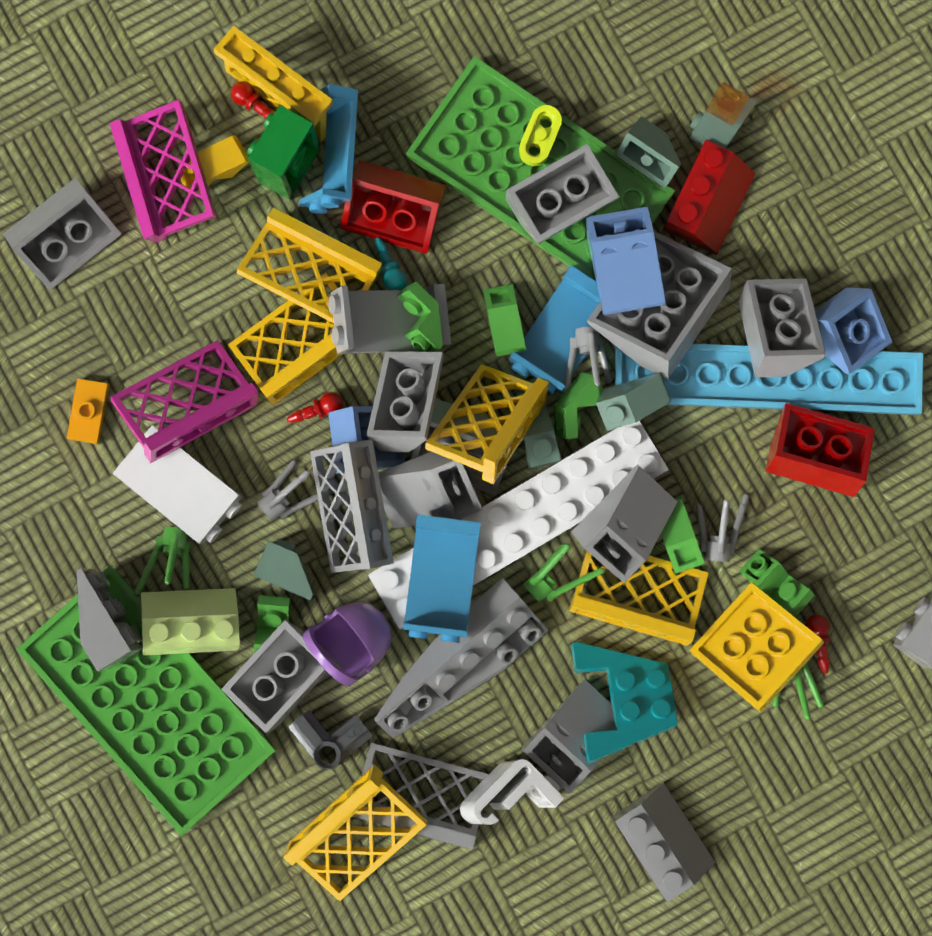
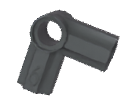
M310 710L288 726L313 758L315 764L325 770L336 768L343 760L373 737L357 715L331 736ZM326 746L333 747L337 755L336 760L330 765L324 764L320 759V751Z

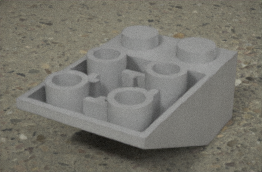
M429 452L378 473L384 509L393 528L416 526L417 515L458 520L483 510L478 490L467 466L434 452Z
M637 464L571 532L585 550L625 583L647 560L677 501Z
M78 569L77 587L81 645L97 672L111 669L143 649L139 643L142 641V636L133 624L129 626L123 616L126 614V610L118 598L113 599L107 590L110 584L101 571L96 572L95 569Z
M584 679L521 748L523 752L570 795L599 762L587 764L584 734L586 732L615 730L612 705Z

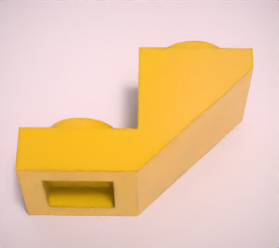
M236 135L198 151L208 186L215 179L233 178L249 163L248 156ZM186 167L181 178L182 184L190 189L196 178L194 170Z

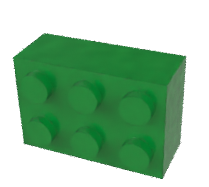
M279 105L276 112L271 111L263 125L265 131L260 139L255 138L247 155H249L248 160L258 182L291 201L321 149L313 123Z

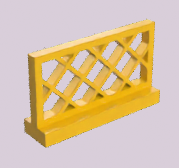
M233 26L214 48L215 54L224 60L226 72L238 81H246L251 84L255 93H260L261 98L275 109H278L279 105L312 122L319 142H322L326 137V112L333 105V100Z
M273 207L267 216V223L237 268V274L334 323L333 314L329 311V297L326 294L324 285L340 282L341 286H346L345 280L356 278L365 283L363 288L358 291H369L372 286L374 287L379 278L382 263ZM270 234L280 239L283 247L267 250L264 241ZM302 250L308 254L310 261L294 264L290 252ZM285 254L289 266L273 269L269 257ZM265 259L268 271L256 273L248 269V266L252 261ZM329 264L335 267L337 275L321 279L317 266ZM313 268L316 280L300 283L296 271ZM292 273L295 285L283 287L277 283L275 276ZM319 286L323 299L310 301L305 298L303 290Z
M323 274L321 276V279L329 277L328 274ZM334 283L327 284L332 291L338 288ZM319 286L303 290L305 298L309 297L310 301H314L315 293ZM290 300L228 344L272 405L278 403L343 355L337 354L336 345L332 341L330 330L333 329L334 324L328 320L326 323L312 322V312L307 310L305 321L290 319L291 309L297 305ZM270 324H283L281 339L265 337L267 327ZM289 325L304 326L302 341L286 340ZM309 328L325 329L324 339L318 343L307 342ZM247 341L258 342L256 357L243 356L238 348ZM264 343L280 344L277 359L261 358ZM285 345L301 347L299 357L294 361L282 360ZM249 362H255L254 369ZM260 363L276 365L274 376L263 383L258 376Z
M481 364L426 441L425 449L483 472L482 480L494 484L545 406L549 382L537 378L533 384ZM485 376L495 380L497 384L483 387L480 381ZM518 389L525 393L521 396L510 397L507 390ZM502 393L504 399L490 402L487 397L488 394ZM481 397L482 404L468 405L467 399ZM509 408L511 414L497 417L494 411L496 409ZM488 412L491 419L476 422L473 414ZM467 416L470 423L459 426L454 425V418ZM491 427L496 428L497 435L483 437L480 431ZM474 431L477 439L462 442L459 434ZM453 436L456 444L446 446L438 441L440 438ZM481 447L484 454L479 459L469 455L466 450Z
M587 550L579 578L587 574L589 565L592 571L597 570L596 565L591 559L592 555ZM649 555L645 563L652 565L645 567L643 563L640 566L641 571L632 575L625 583L621 581L608 588L602 576L599 575L597 579L604 591L595 596L582 592L584 583L576 587L569 612L688 646L694 639L695 625L708 572L691 568L679 572L681 574L675 576L671 561ZM657 566L665 568L671 578L659 586H656L648 572ZM644 574L652 590L638 597L629 581ZM685 575L699 578L697 590L686 595L678 579ZM674 583L682 598L668 605L659 590ZM624 584L634 599L625 605L617 603L611 591ZM655 593L663 609L656 613L648 612L640 600ZM607 595L609 600L600 597ZM695 595L694 602H693V605H692V603H691V601L689 600V598H691V597H693V596ZM685 602L691 612L688 623L676 620L670 609ZM636 603L639 609L630 606ZM666 612L668 617L661 616L660 614Z
M375 764L290 840L283 856L292 866L297 862L339 901L427 825L428 820L382 778L383 772ZM382 791L391 800V807H373V797ZM354 814H369V827L352 826L351 817ZM374 815H391V828L374 827ZM396 815L409 816L415 824L410 828H396ZM333 833L347 834V846L330 845V836ZM352 834L369 835V847L352 846ZM374 835H391L392 844L388 848L374 847ZM312 852L325 853L326 865H314L307 857ZM330 853L348 854V866L331 865ZM352 854L370 855V864L366 867L353 866ZM331 873L348 874V883L340 888L331 880Z

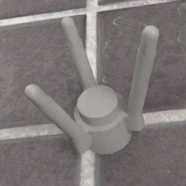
M593 327L575 329L576 337L570 338V353L563 393L571 385L577 349H580V354H590L595 386L600 385L597 353L599 354L606 382H612L604 350L603 337Z
M296 460L290 462L275 482L262 493L264 497L257 502L262 511L272 521L279 516L284 520L291 513L318 501V495L315 494L288 508L286 507L290 504L286 496L310 475V472L305 470L282 491L278 489L297 465ZM329 488L328 494H333V490Z
M748 494L743 495L730 539L726 537L730 504L728 499H725L723 502L719 536L711 535L710 541H708L702 505L698 504L696 506L701 537L700 551L706 552L705 560L730 562L731 554L735 553V543L749 499Z

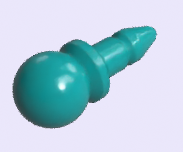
M378 237L375 239V246L382 263L380 273L384 275V286L388 290H402L407 284L406 273L399 268L400 263L398 261L393 262L387 245Z

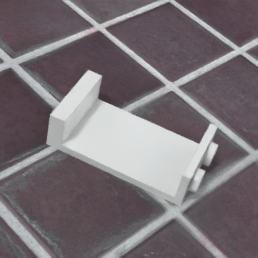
M152 425L144 434L147 438L158 432V428ZM138 442L112 473L199 544L204 545L206 541L212 543L222 531L219 525L226 517L231 519L242 506L239 503L242 499L239 493L233 491L181 448L150 463L144 455L143 447Z

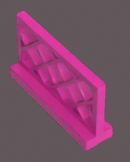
M178 99L127 121L119 119L109 123L143 239L158 243L166 240L170 234L217 217L183 101ZM176 111L179 120L174 131H171L162 125L167 114ZM146 122L154 125L147 142L139 138L136 126ZM160 129L172 134L164 151L153 146ZM178 138L185 141L187 146L182 160L171 155ZM151 149L162 154L155 170L149 168L146 162ZM169 158L180 163L173 180L162 175V171ZM186 167L194 170L196 176L191 189L179 183ZM159 178L171 183L164 199L158 197L155 192ZM177 186L189 192L182 208L170 203ZM195 196L203 200L206 212L196 216L188 212ZM169 206L179 211V215L174 224L166 227L163 216Z
M217 340L111 396V402L143 447L146 458L150 463H153L256 406L259 392L253 383L248 384ZM216 352L222 360L220 369L203 365L204 357ZM183 368L196 370L194 383L176 379L178 371ZM200 372L218 375L216 387L198 384ZM222 376L235 379L240 386L233 391L219 389ZM157 382L169 384L167 397L150 394L151 385ZM174 386L192 390L189 402L171 398ZM200 391L214 394L212 402L205 406L193 403L195 392ZM131 396L143 399L140 412L126 409L122 401ZM147 400L165 404L162 417L144 413ZM169 405L186 408L185 417L180 420L166 418ZM132 417L138 418L137 423L134 421ZM142 419L160 423L158 432L146 438L140 429Z

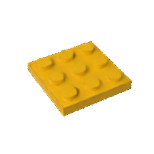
M751 582L689 651L761 713L824 642Z

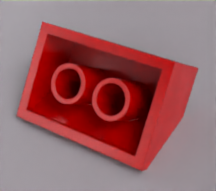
M705 140L662 230L717 255L756 173L735 153Z
M358 160L353 170L351 200L345 202L340 229L373 239L379 237L383 242L428 254L441 211L446 185Z
M785 403L770 444L765 472L855 497L867 481L875 428Z

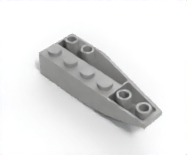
M501 578L470 606L467 638L460 637L459 643L441 641L440 634L405 674L374 720L392 738H395L501 673L549 630L509 584Z

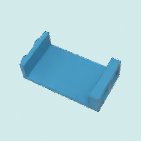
M328 84L320 90L333 100V105L326 112L327 126L323 187L299 200V206L307 207L309 212L316 214H325L329 209L339 208L340 204L351 200L358 90Z
M571 265L565 273L562 282L525 336L526 351L513 352L510 356L509 361L513 363L511 368L518 374L526 378L528 375H531L536 379L540 378L548 381L549 394H553L554 391L561 394L565 387L564 381L570 353V338L576 337L575 329L592 327L587 323V319L600 303L597 282ZM577 349L573 374L586 356L580 354V349Z
M417 515L405 620L403 623V630H409V637L428 639V633L441 634V641L459 643L460 637L467 638L481 522Z

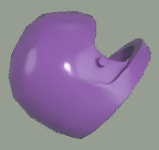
M361 601L344 604L336 608L331 615L329 613L325 615L324 621L318 625H311L302 635L306 646L322 667L334 679L345 686L353 685L371 672L383 659L392 643L391 627L383 613L373 605ZM317 642L338 661L337 663L341 669L325 655Z

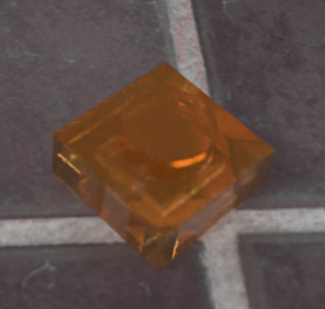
M722 82L706 111L733 126L749 96Z

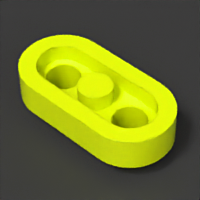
M542 105L535 109L530 118L519 147L520 158L527 165L539 166L549 157L562 123L561 114L555 107ZM544 119L549 120L551 126L544 128L540 122ZM537 147L540 153L536 156L531 155L529 149Z

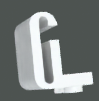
M524 759L504 761L462 802L460 812L462 817L471 824L491 825L499 820L493 813H481L487 804L494 810H509L526 793L539 808H556L564 798L558 792L560 790L559 785L547 775L544 777L529 761Z

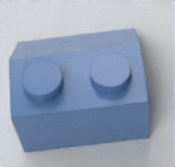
M846 287L815 310L826 356L846 374H851L892 343L872 289Z
M352 406L329 412L332 446L370 440L366 435L373 406ZM374 445L378 470L389 469L405 462L404 452H381Z

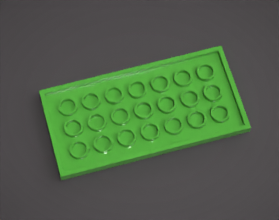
M474 56L406 152V157L568 267L572 265L596 281L587 240L586 217L542 243L537 244L520 225L505 199L506 190L586 144L590 147L619 196L615 201L587 217L648 207L653 224L675 190L668 185L666 188H663L617 157L614 149L562 114L561 127L548 159L539 166L527 165L519 155L520 143L535 109L547 104ZM544 119L540 122L544 128L551 126L549 120ZM531 147L529 153L536 156L540 153V150L537 147Z
M109 565L102 572L110 584L107 590L113 599L118 598L126 610V614L123 616L129 626L133 624L142 636L141 597L135 596V590L113 565ZM78 594L16 649L181 836L277 750L238 705L221 690V686L191 653L143 655L142 649L115 667L97 672L80 641Z

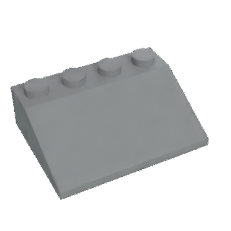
M654 231L666 305L603 315L600 301L587 319V323L640 366L655 374L661 372L662 377L668 380L730 289L732 268Z

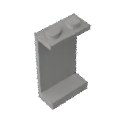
M433 284L425 290L439 304L443 341L441 349L451 345L445 284ZM341 286L332 291L328 307L330 313L333 314L332 341L336 345L337 354L417 351L413 348L411 341L405 334L418 317L409 313L404 308L403 302L397 298L402 290L348 291V286Z

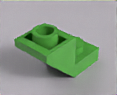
M414 282L403 288L397 296L403 302L404 308L409 313L418 317L405 336L411 341V345L418 352H437L443 347L439 304L420 284Z
M513 284L484 289L483 293L496 357L512 354L513 352L526 351Z
M581 372L554 404L555 436L564 439L578 438L581 419L577 412V407L597 406L596 402L603 391L601 380L600 385L595 386L593 373Z
M681 496L674 498L677 504L661 532L675 574L705 564Z
M758 549L739 570L750 583L752 582L794 617L815 596L809 588L790 576L777 560L761 549Z
M259 595L257 603L258 627L254 641V653L284 620L290 622V598Z

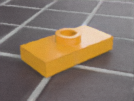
M77 379L66 439L99 445L110 386L108 383Z

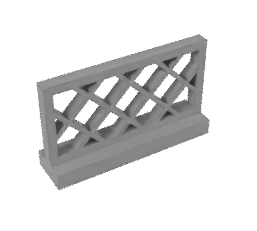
M373 439L349 442L310 451L331 573L364 570L394 564ZM322 456L330 462L327 471L324 469ZM336 471L343 476L340 484L333 479ZM329 488L335 493L333 501L329 499ZM342 501L348 507L345 516L339 510ZM334 519L341 524L338 533L334 529ZM347 532L353 537L350 546L344 540ZM340 549L346 555L342 565L339 558Z
M371 743L362 775L373 766L372 761L375 751L389 755L394 766L384 771L383 776L397 769L405 785L397 789L396 792L400 793L407 788L416 803L413 807L415 809L419 808L423 817L428 820L427 825L416 835L473 849L479 824H472L471 829L459 826L452 813L460 809L461 804L449 810L441 794L456 785L465 800L467 795L460 782L469 777L484 780L489 774ZM394 756L404 758V760L397 763ZM410 760L418 762L424 774L408 783L400 766ZM424 764L433 766L435 768L431 769L430 771H427ZM440 768L448 770L454 782L438 791L430 774ZM454 772L463 774L465 776H463L460 779H457ZM427 777L435 794L419 802L411 785ZM385 796L379 801L373 802V807H389L381 805V803L389 800L391 804V800ZM438 797L446 813L436 819L429 818L421 805ZM354 814L352 816L353 818L369 822V814ZM374 815V823L391 828V815ZM396 815V828H410L415 824L409 816ZM449 816L453 824L440 820Z

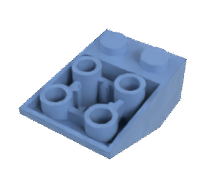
M648 207L586 217L587 240L603 315L666 305L655 236Z

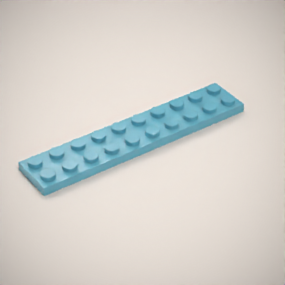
M692 344L668 380L663 378L671 398V402L667 405L783 410L785 403H789L813 411L922 414L923 353L880 351L851 374L844 373L825 355L823 359L786 377L755 378L748 346ZM616 346L614 386L655 374L640 366Z

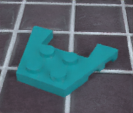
M579 642L572 643L571 651L575 673L607 672L615 730L586 732L584 734L587 764L597 762L605 756L618 753L626 747L638 742L641 743L677 726L678 722L668 664Z

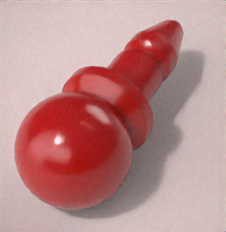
M239 81L233 85L231 89L233 101L238 105L246 106L248 112L254 108V111L264 116V119L267 118L271 111L275 112L273 109H269V106L263 101H259L261 94L255 93L253 86L248 82Z
M327 392L322 395L320 400L317 398L313 399L314 405L293 412L287 417V422H302L304 419L313 418L317 414L320 419H323L325 415L329 416V412L343 409V399L336 392Z
M814 614L808 617L805 626L824 642L817 650L816 656L818 657L817 663L823 674H827L830 659L825 642L831 641L830 636L827 635L830 630V623L825 616Z

